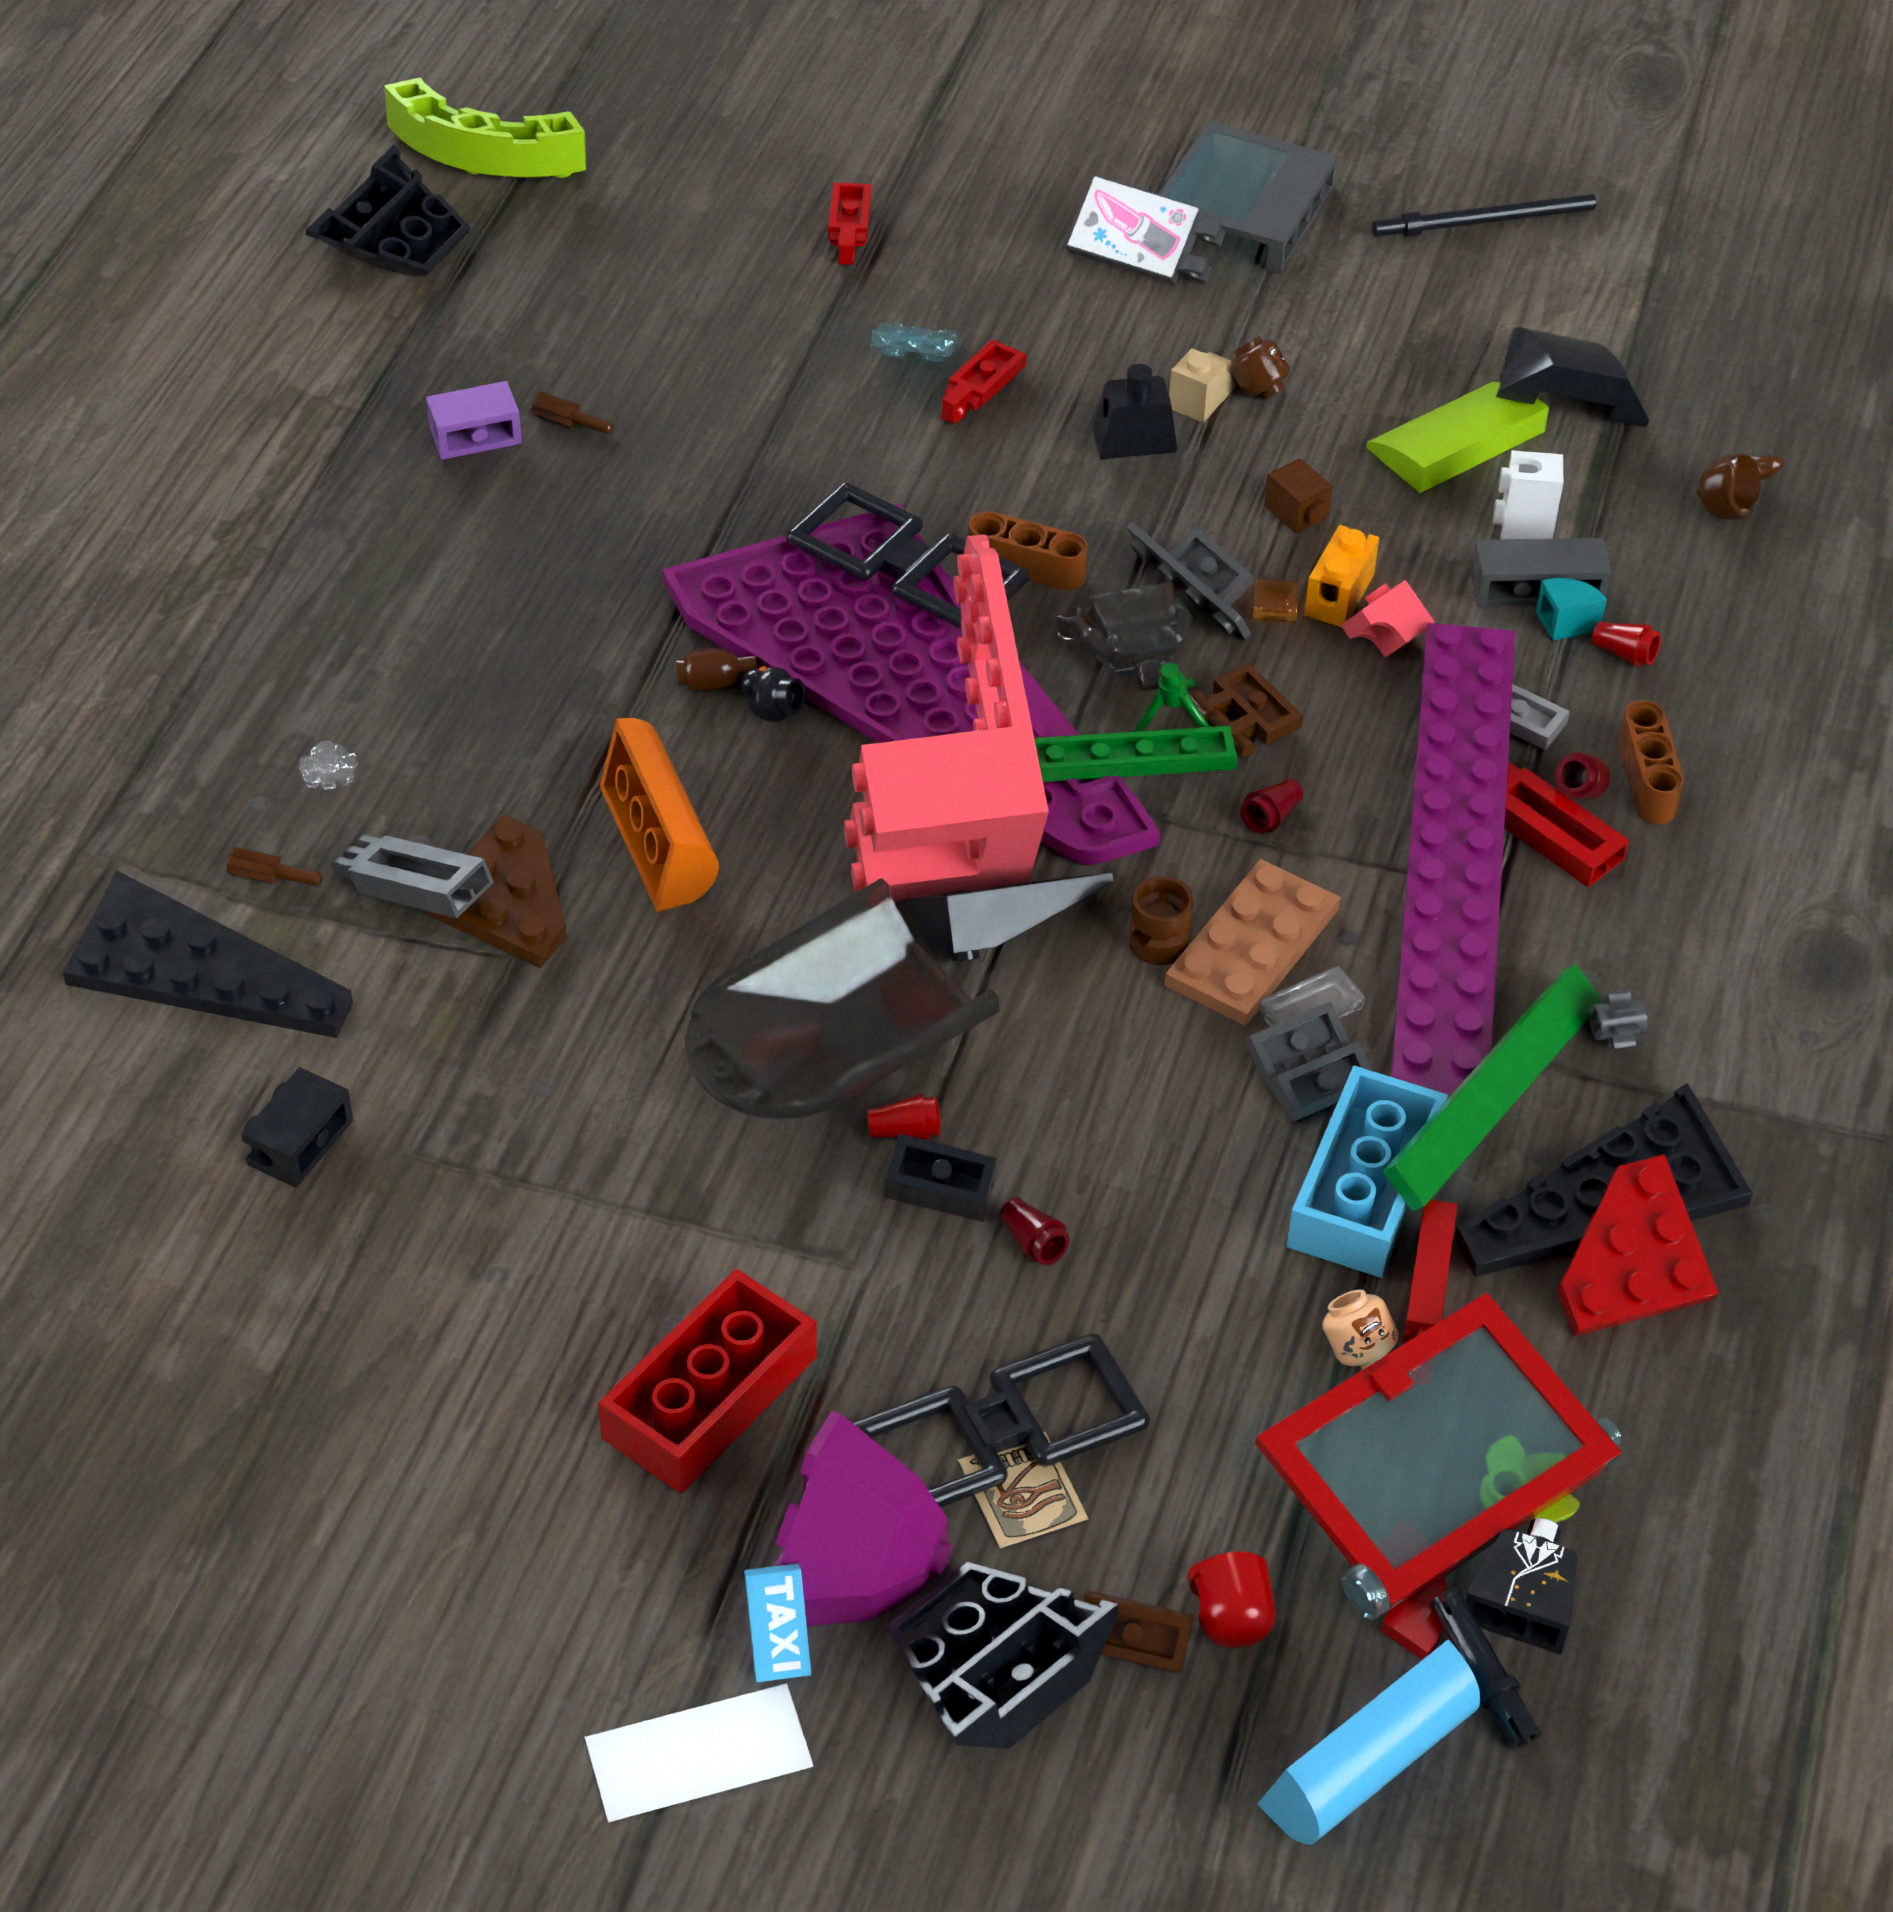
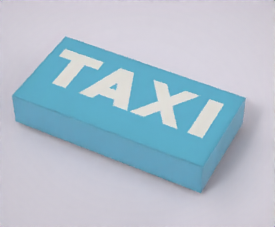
M800 1564L744 1570L756 1682L811 1675Z

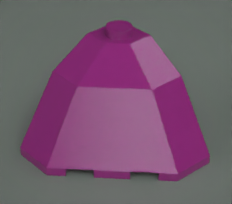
M831 1410L808 1448L799 1472L803 1474V1497L800 1505L795 1503L788 1505L775 1544L782 1547L783 1550L773 1566L800 1564L807 1626L871 1621L923 1592L934 1572L940 1575L944 1572L953 1551V1544L948 1542L949 1519L921 1478L842 1414Z

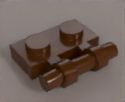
M1250 663L1214 679L1213 693L1215 695L1208 698L1200 690L1190 695L1193 703L1210 726H1230L1235 750L1244 758L1250 756L1255 750V744L1248 737L1256 735L1267 745L1300 729L1302 726L1303 715ZM1232 711L1238 719L1231 721L1225 713Z

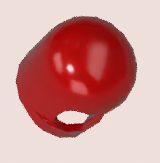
M1227 1552L1205 1559L1189 1569L1187 1572L1189 1587L1192 1594L1200 1599V1609L1197 1618L1201 1630L1208 1640L1219 1647L1237 1649L1261 1642L1270 1634L1275 1625L1277 1613L1266 1559L1250 1552Z

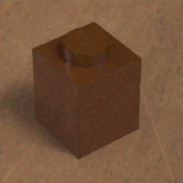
M1299 458L1268 473L1264 506L1295 533H1298L1312 525L1319 524L1329 517L1333 485Z

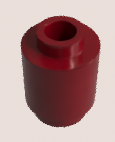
M1576 752L1566 755L1559 761L1555 769V782L1558 789L1568 797L1592 800L1600 797L1608 788L1610 772L1606 763L1599 757ZM1587 770V779L1583 784L1582 774Z

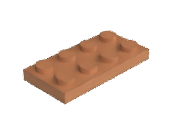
M1260 859L1165 973L1164 986L1246 1027L1338 912L1341 897Z

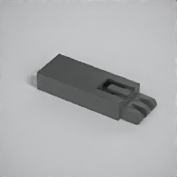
M362 835L356 841V846H350L344 852V857H338L331 864L332 869L337 875L352 879L358 894L453 918H458L494 883L483 858L387 835L382 839Z

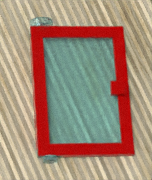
M1488 1293L1483 1294L1256 1437L1254 1442L1351 1564L1352 1568L1342 1574V1586L1353 1607L1369 1620L1376 1619L1400 1603L1404 1604L1495 1544L1503 1530H1516L1599 1475L1602 1469L1616 1461L1622 1453L1617 1447L1621 1443V1436L1614 1423L1605 1417L1595 1421Z

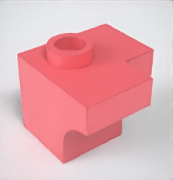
M1404 580L1393 589H1390L1387 583L1370 593L1365 597L1369 605L1340 626L1350 640L1355 637H1363L1372 641L1386 658L1426 630L1427 622L1435 623V621L1407 581Z

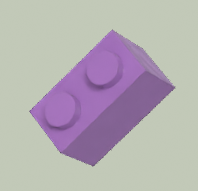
M507 381L426 397L429 428L441 460L522 444L519 410Z

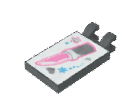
M1093 174L1065 247L1069 252L1176 285L1180 274L1206 283L1211 272V267L1206 265L1207 259L1190 253L1196 239L1220 247L1226 232L1220 229L1222 226L1220 221L1202 218L1204 214L1202 207Z

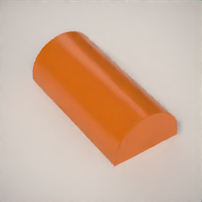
M616 718L600 782L601 791L656 912L692 903L703 896L715 882L719 871L718 859L656 729L650 723L641 719Z

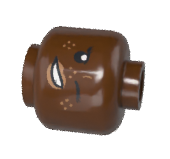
M1258 336L1232 352L1235 358L1230 363V371L1246 396L1254 397L1261 394L1263 399L1266 400L1285 388L1282 380L1288 376L1290 368L1273 340L1262 341L1261 337Z

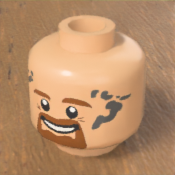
M1354 1290L1337 1297L1328 1305L1329 1312L1324 1317L1322 1326L1334 1354L1341 1364L1345 1366H1360L1363 1370L1386 1356L1397 1344L1399 1338L1398 1330L1385 1302L1379 1296L1366 1294L1364 1290Z

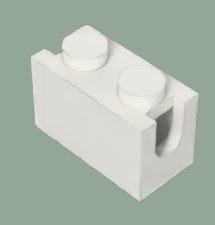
M1511 451L1509 468L1501 467L1499 477V493H1504L1503 500L1496 499L1494 505L1493 525H1502L1500 539H1553L1563 487V454Z

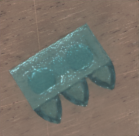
M895 322L882 323L873 329L871 346L882 348L881 353L885 355L905 356L906 351L922 353L921 359L943 362L946 356L951 357L957 351L959 334L952 330L931 331V329L924 326L904 328L903 325Z

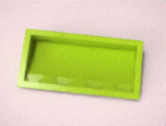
M1491 382L1368 441L1367 449L1416 491L1422 493L1544 433L1549 406L1538 398L1534 405L1498 398L1496 395L1501 382Z

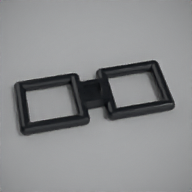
M847 482L838 485L788 531L786 539L790 545L861 580L870 579L878 570L896 578L897 580L891 587L892 594L895 597L962 629L961 609L915 586L951 552L957 555L964 554L965 539L953 533H946L930 547L913 538L923 528V521L920 517ZM846 501L899 526L864 561L810 535ZM998 556L1002 577L1006 578L1003 583L1008 601L1028 582L1029 572L1025 568Z
M1091 1333L994 1369L990 1374L989 1380L996 1392L995 1395L969 1404L961 1389L952 1385L852 1422L873 1439L872 1437L948 1409L982 1469L928 1489L941 1508L1003 1484L1007 1480L1008 1472L997 1454L999 1452L1025 1443L1037 1464L1042 1467H1048L1140 1432L1148 1427L1150 1418L1102 1338L1098 1334ZM1089 1356L1124 1415L1049 1443L1015 1384Z

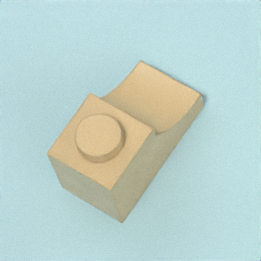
M1191 348L1171 370L1169 397L1172 410L1204 423L1238 385L1230 371L1231 360L1211 352L1206 354Z

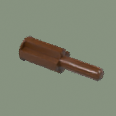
M540 391L534 399L532 412L536 416L573 428L574 423L606 434H610L614 428L612 422L579 411L580 405L543 391Z
M236 846L231 849L227 860V872L229 874L273 884L276 883L278 877L318 887L323 879L321 873L280 864L281 857Z

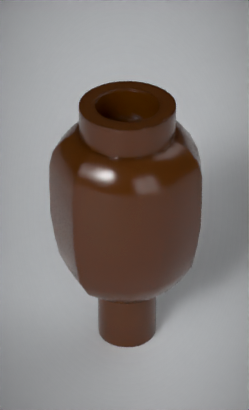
M721 648L693 650L688 652L684 659L676 660L678 686L687 685L693 691H708L728 687L748 670L757 669L755 656L737 657L732 651Z

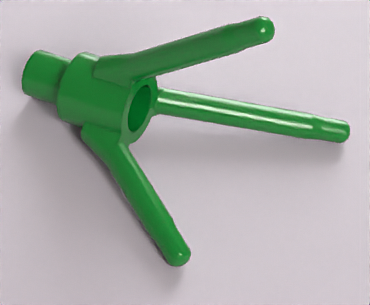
M1164 664L1161 667V675L1158 679L1159 689L1156 690L1152 702L1133 732L1144 731L1162 705L1172 708L1182 706L1187 710L1199 728L1210 727L1187 691V687L1196 686V680L1184 677L1176 664Z

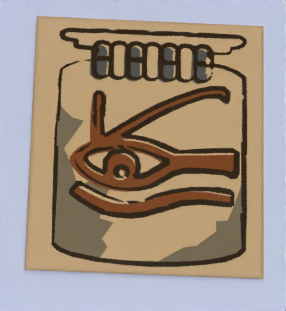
M1043 1432L1049 1443H1051L1047 1433ZM1025 1443L997 1453L1007 1469V1480L1001 1485L975 1494L999 1548L1089 1520L1061 1462L1048 1467L1038 1465ZM974 1455L958 1459L965 1475L982 1469Z

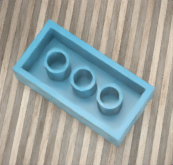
M1353 1065L1293 1206L1286 1247L1383 1278L1411 1209L1384 1174L1383 1170L1443 1105L1448 1095Z

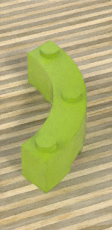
M421 77L384 85L387 125L405 144L433 160L463 169L473 175L488 174L506 177L554 176L564 178L575 172L586 171L585 131L570 111L549 115L523 116L524 123L500 121L497 114L467 107L455 110L447 106L446 98L433 91Z

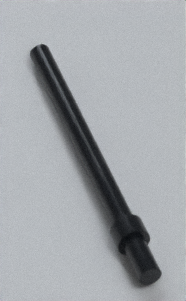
M1594 194L1426 215H1421L1419 212L1403 213L1401 218L1373 221L1372 231L1375 237L1401 233L1404 237L1421 235L1422 231L1594 210L1596 208V197Z

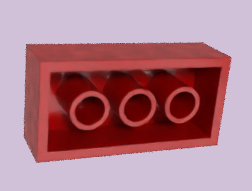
M736 1268L598 1402L601 1439L682 1494L817 1358L816 1321Z

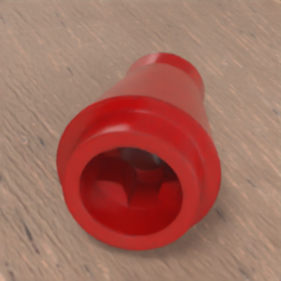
M1599 621L1593 632L1592 644L1640 667L1642 664L1651 665L1655 661L1661 645V633L1653 630L1649 624Z
M924 1093L880 1108L868 1109V1126L871 1138L898 1139L899 1134L929 1141L932 1136H940L941 1119L937 1097L925 1098Z

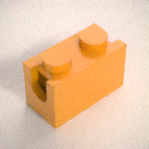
M1342 525L1338 526L1309 576L1304 616L1339 627L1351 618L1374 576L1380 537L1369 534L1366 539L1364 533L1360 530L1349 529V527ZM1331 585V597L1336 601H1329L1324 598Z

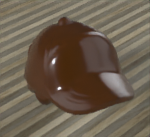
M1730 453L1711 463L1704 470L1699 482V488L1697 489V495L1701 498L1705 509L1710 514L1723 519L1747 518L1745 514L1751 513L1750 509L1758 500L1761 480L1767 479L1779 471L1784 465L1785 460L1777 456L1751 457L1744 453L1730 456Z

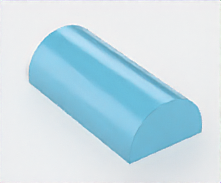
M1448 1639L1288 1767L1257 1805L1289 1837L1303 1844H1314L1477 1711L1480 1705L1478 1684L1463 1656Z

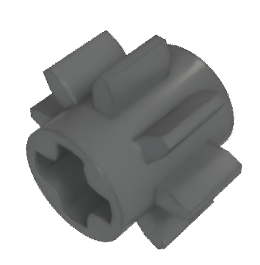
M1615 990L1601 992L1602 1004L1591 1005L1589 1011L1590 1027L1596 1040H1605L1606 1047H1613V1050L1635 1047L1636 1040L1634 1035L1645 1034L1647 1031V1013L1644 1003L1641 999L1631 1000L1630 991Z

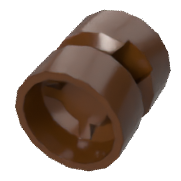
M1157 876L1143 880L1135 888L1132 895L1129 945L1134 955L1145 963L1153 965L1172 964L1190 944V923L1192 921L1194 899L1193 893L1186 884L1175 878Z

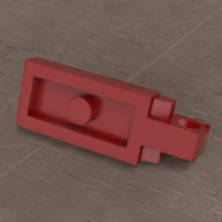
M833 182L828 240H830V245H836L839 248L838 264L854 265L855 246L865 247V241L868 240L872 184Z
M992 339L948 379V387L944 391V397L941 399V403H943L941 419L956 424L966 416L968 409L976 411L980 406L985 405L1026 367L1027 354Z

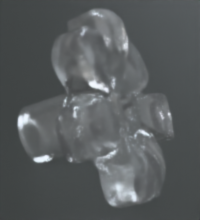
M331 741L319 742L317 746L310 750L311 756H302L299 760V769L304 773L303 783L309 788H315L321 782L322 789L336 788V780L344 786L349 785L355 779L353 769L358 765L354 753L346 754L344 746L334 745Z

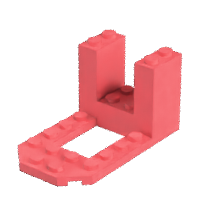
M985 534L967 536L964 554L957 557L959 576H954L953 579L955 599L957 603H961L962 617L961 628L963 637H958L957 639L958 655L961 664H968L970 677L965 679L966 697L969 705H976L978 719H973V731L861 745L859 763L852 764V779L855 792H863L865 802L852 804L851 818L844 821L843 824L847 848H855L857 863H851L852 882L855 891L862 890L865 906L906 901L905 899L957 891L990 890V887L1029 884L1049 810L999 557L994 548H989V539Z

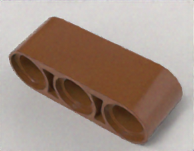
M990 511L979 512L970 518L968 536L985 534L989 539V548H994L998 556L1025 568L1029 572L1028 581L1061 590H1074L1084 584L1088 544L1082 536Z
M1648 700L1633 701L1628 704L1624 712L1618 748L1638 816L1651 824H1665L1672 821L1676 815L1684 783L1683 774L1663 709L1658 704Z

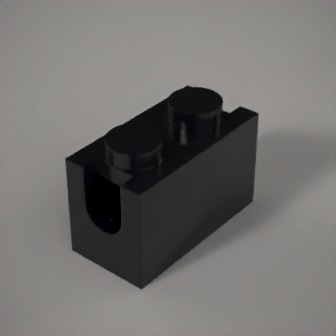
M299 1067L287 1082H282L277 1086L268 1104L258 1115L252 1116L244 1126L241 1134L242 1141L250 1145L252 1150L246 1157L247 1165L297 1188L352 1123L353 1115L348 1089Z
M899 1134L886 1180L887 1198L984 1222L990 1188L993 1187L996 1176L997 1158ZM905 1165L903 1174H901L902 1167Z

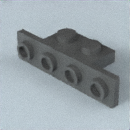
M1133 521L1126 526L1134 540L1130 543L1133 551L1146 563L1153 559L1159 565L1156 569L1169 584L1175 586L1179 582L1186 588L1184 594L1199 610L1202 611L1205 607H1208L1214 613L1211 616L1212 619L1225 633L1230 635L1235 631L1244 640L1251 635L1241 615L1231 607L1256 582L1246 568L1197 526L1170 552H1167Z

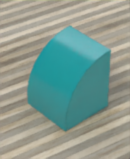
M1570 578L1542 580L1536 614L1552 641L1594 632L1595 626L1599 621H1603L1607 599L1598 589L1583 581Z

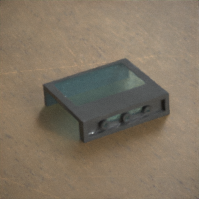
M1208 120L1200 134H1194L1186 155H1180L1172 176L1167 175L1165 177L1160 195L1202 207L1204 211L1202 218L1220 221L1222 224L1220 229L1225 230L1228 234L1267 244L1266 270L1281 274L1334 188L1338 156Z

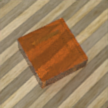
M1255 579L1253 621L1296 624L1298 582Z

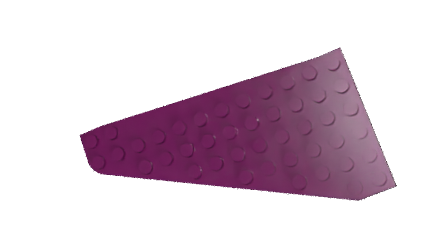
M899 503V504H895V506H897V507L903 509V507H902V505H901L900 503ZM867 512L820 525L810 535L864 561L899 526ZM919 533L913 537L914 539L926 544ZM786 535L662 569L663 584L688 627L722 648L732 651L737 657L755 656L757 669L765 666L767 668L780 667L787 670L793 678H798L803 682L807 700L876 742L882 743L973 731V719H978L976 705H969L967 702L965 679L970 677L968 664L960 663L957 647L958 637H963L962 629L895 597L892 594L891 587L897 580L896 578L878 570L870 579L861 580L790 545L787 542ZM940 564L915 586L961 609V603H957L955 599L953 579ZM1019 661L1034 738L1079 735ZM1119 775L1096 779H1067L1065 781L1043 782L1049 812L1040 842L1064 857L1081 865L1088 866L1105 863L1159 846L1160 831L1141 802Z

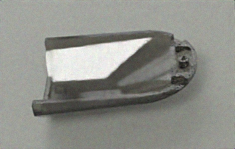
M880 878L715 979L700 994L690 1011L691 1019L685 1036L686 1055L696 1080L712 1097L722 1104L739 1112L763 1118L789 1119L805 1117L841 1104L1000 1012L999 997L990 989L972 1000L914 941L892 900L889 884L883 878Z

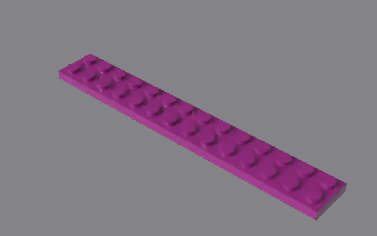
M1427 622L1391 1077L1447 1094L1449 1098L1491 1051L1516 631Z

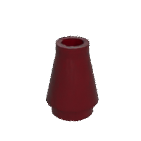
M1287 778L1280 783L1248 793L1240 808L1242 821L1247 828L1255 833L1274 832L1295 805L1302 801L1304 793L1301 785L1296 780Z
M1018 1197L1010 1199L1001 1208L999 1213L1000 1220L1008 1227L1029 1261L1040 1263L1041 1265H1051L1065 1254L1070 1238L1066 1233V1227L1063 1222L1028 1205Z

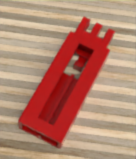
M1508 761L1504 823L1506 830L1587 887H1590L1625 860L1629 839L1526 767L1519 769ZM1532 807L1535 808V809H1536L1537 811H1539L1540 813H1542L1543 815H1545V817H1543V816L1540 815L1538 812H1536L1535 810H1533Z
M1430 1199L1423 1207L1402 1345L1442 1321L1458 1204ZM1436 1356L1411 1371V1379L1415 1382V1386L1426 1387L1430 1384Z

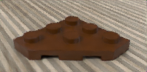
M503 814L466 854L485 860L494 883L458 918L425 910L424 914L541 968L566 940V925L542 831Z

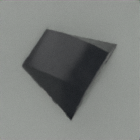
M393 144L372 165L370 176L334 211L330 208L324 211L306 229L305 235L377 267L406 275L427 276L469 233L470 226L440 194H433L423 184L421 173L417 169L410 170L400 159L401 152Z
M1522 327L1513 328L1506 351L1505 366L1500 377L1502 380L1496 397L1534 405L1541 391L1604 404L1609 420L1647 427L1650 420L1633 390L1621 363L1605 346L1595 342Z
M966 1562L890 1622L887 1627L891 1637L955 1743L965 1746L1009 1749L1089 1683L1119 1614L1118 1604L1102 1600L1099 1605L1076 1600L1073 1597L1072 1591L1058 1588L1053 1593L1027 1585L1026 1578Z

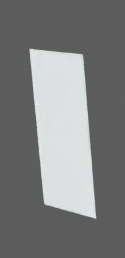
M787 1683L585 1737L608 1822L814 1767Z

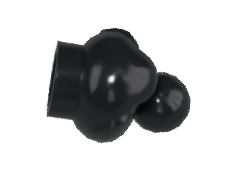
M762 666L759 669L748 670L741 677V691L746 697L751 698L748 705L755 716L768 722H778L783 720L788 714H797L802 710L806 699L805 686L800 679L793 678L787 670L780 667L767 668Z

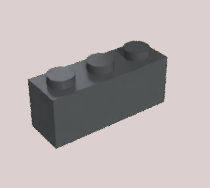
M1603 538L1476 540L1470 571L1477 607L1537 606L1542 580L1553 578H1570L1583 581L1598 589L1607 598L1612 574Z

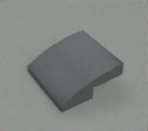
M1331 1001L1250 1035L1243 1040L1267 1086L1294 1122L1338 1103L1353 1065L1373 1071L1359 1041L1350 1043Z

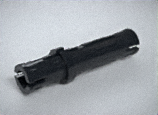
M1456 1587L1444 1591L1442 1595L1445 1601L1443 1602L1436 1596L1429 1606L1437 1615L1452 1644L1460 1652L1473 1672L1480 1692V1705L1484 1709L1489 1708L1504 1734L1510 1750L1520 1749L1528 1745L1529 1743L1526 1740L1528 1736L1532 1741H1535L1542 1732L1536 1726L1518 1694L1521 1687L1515 1676L1507 1675L1466 1603L1461 1589Z

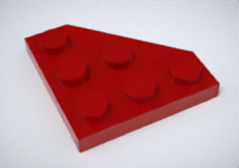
M1665 1154L1621 1165L1615 1170L1605 1189L1606 1191L1577 1246L1578 1249L1556 1289L1574 1337L1710 1301L1719 1294Z

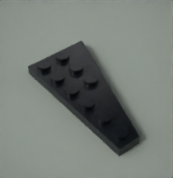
M117 870L63 971L65 984L69 986L333 1038L338 1037L353 1004L351 990Z
M1686 1083L1676 1089L1674 1096L1661 1105L1654 1103L1644 1109L1641 1117L1629 1125L1615 1127L1561 1161L1560 1168L1545 1177L1540 1174L1527 1182L1526 1189L1512 1198H1502L1458 1225L1455 1240L1474 1277L1577 1251V1246L1593 1214L1597 1210L1615 1170L1621 1165L1664 1154L1691 1221L1749 1206L1753 1193L1689 1084Z

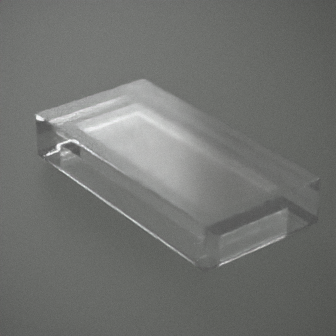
M1336 966L1260 999L1258 1012L1271 1027L1331 1001L1338 1017L1341 1018L1362 1009L1365 996L1339 966Z

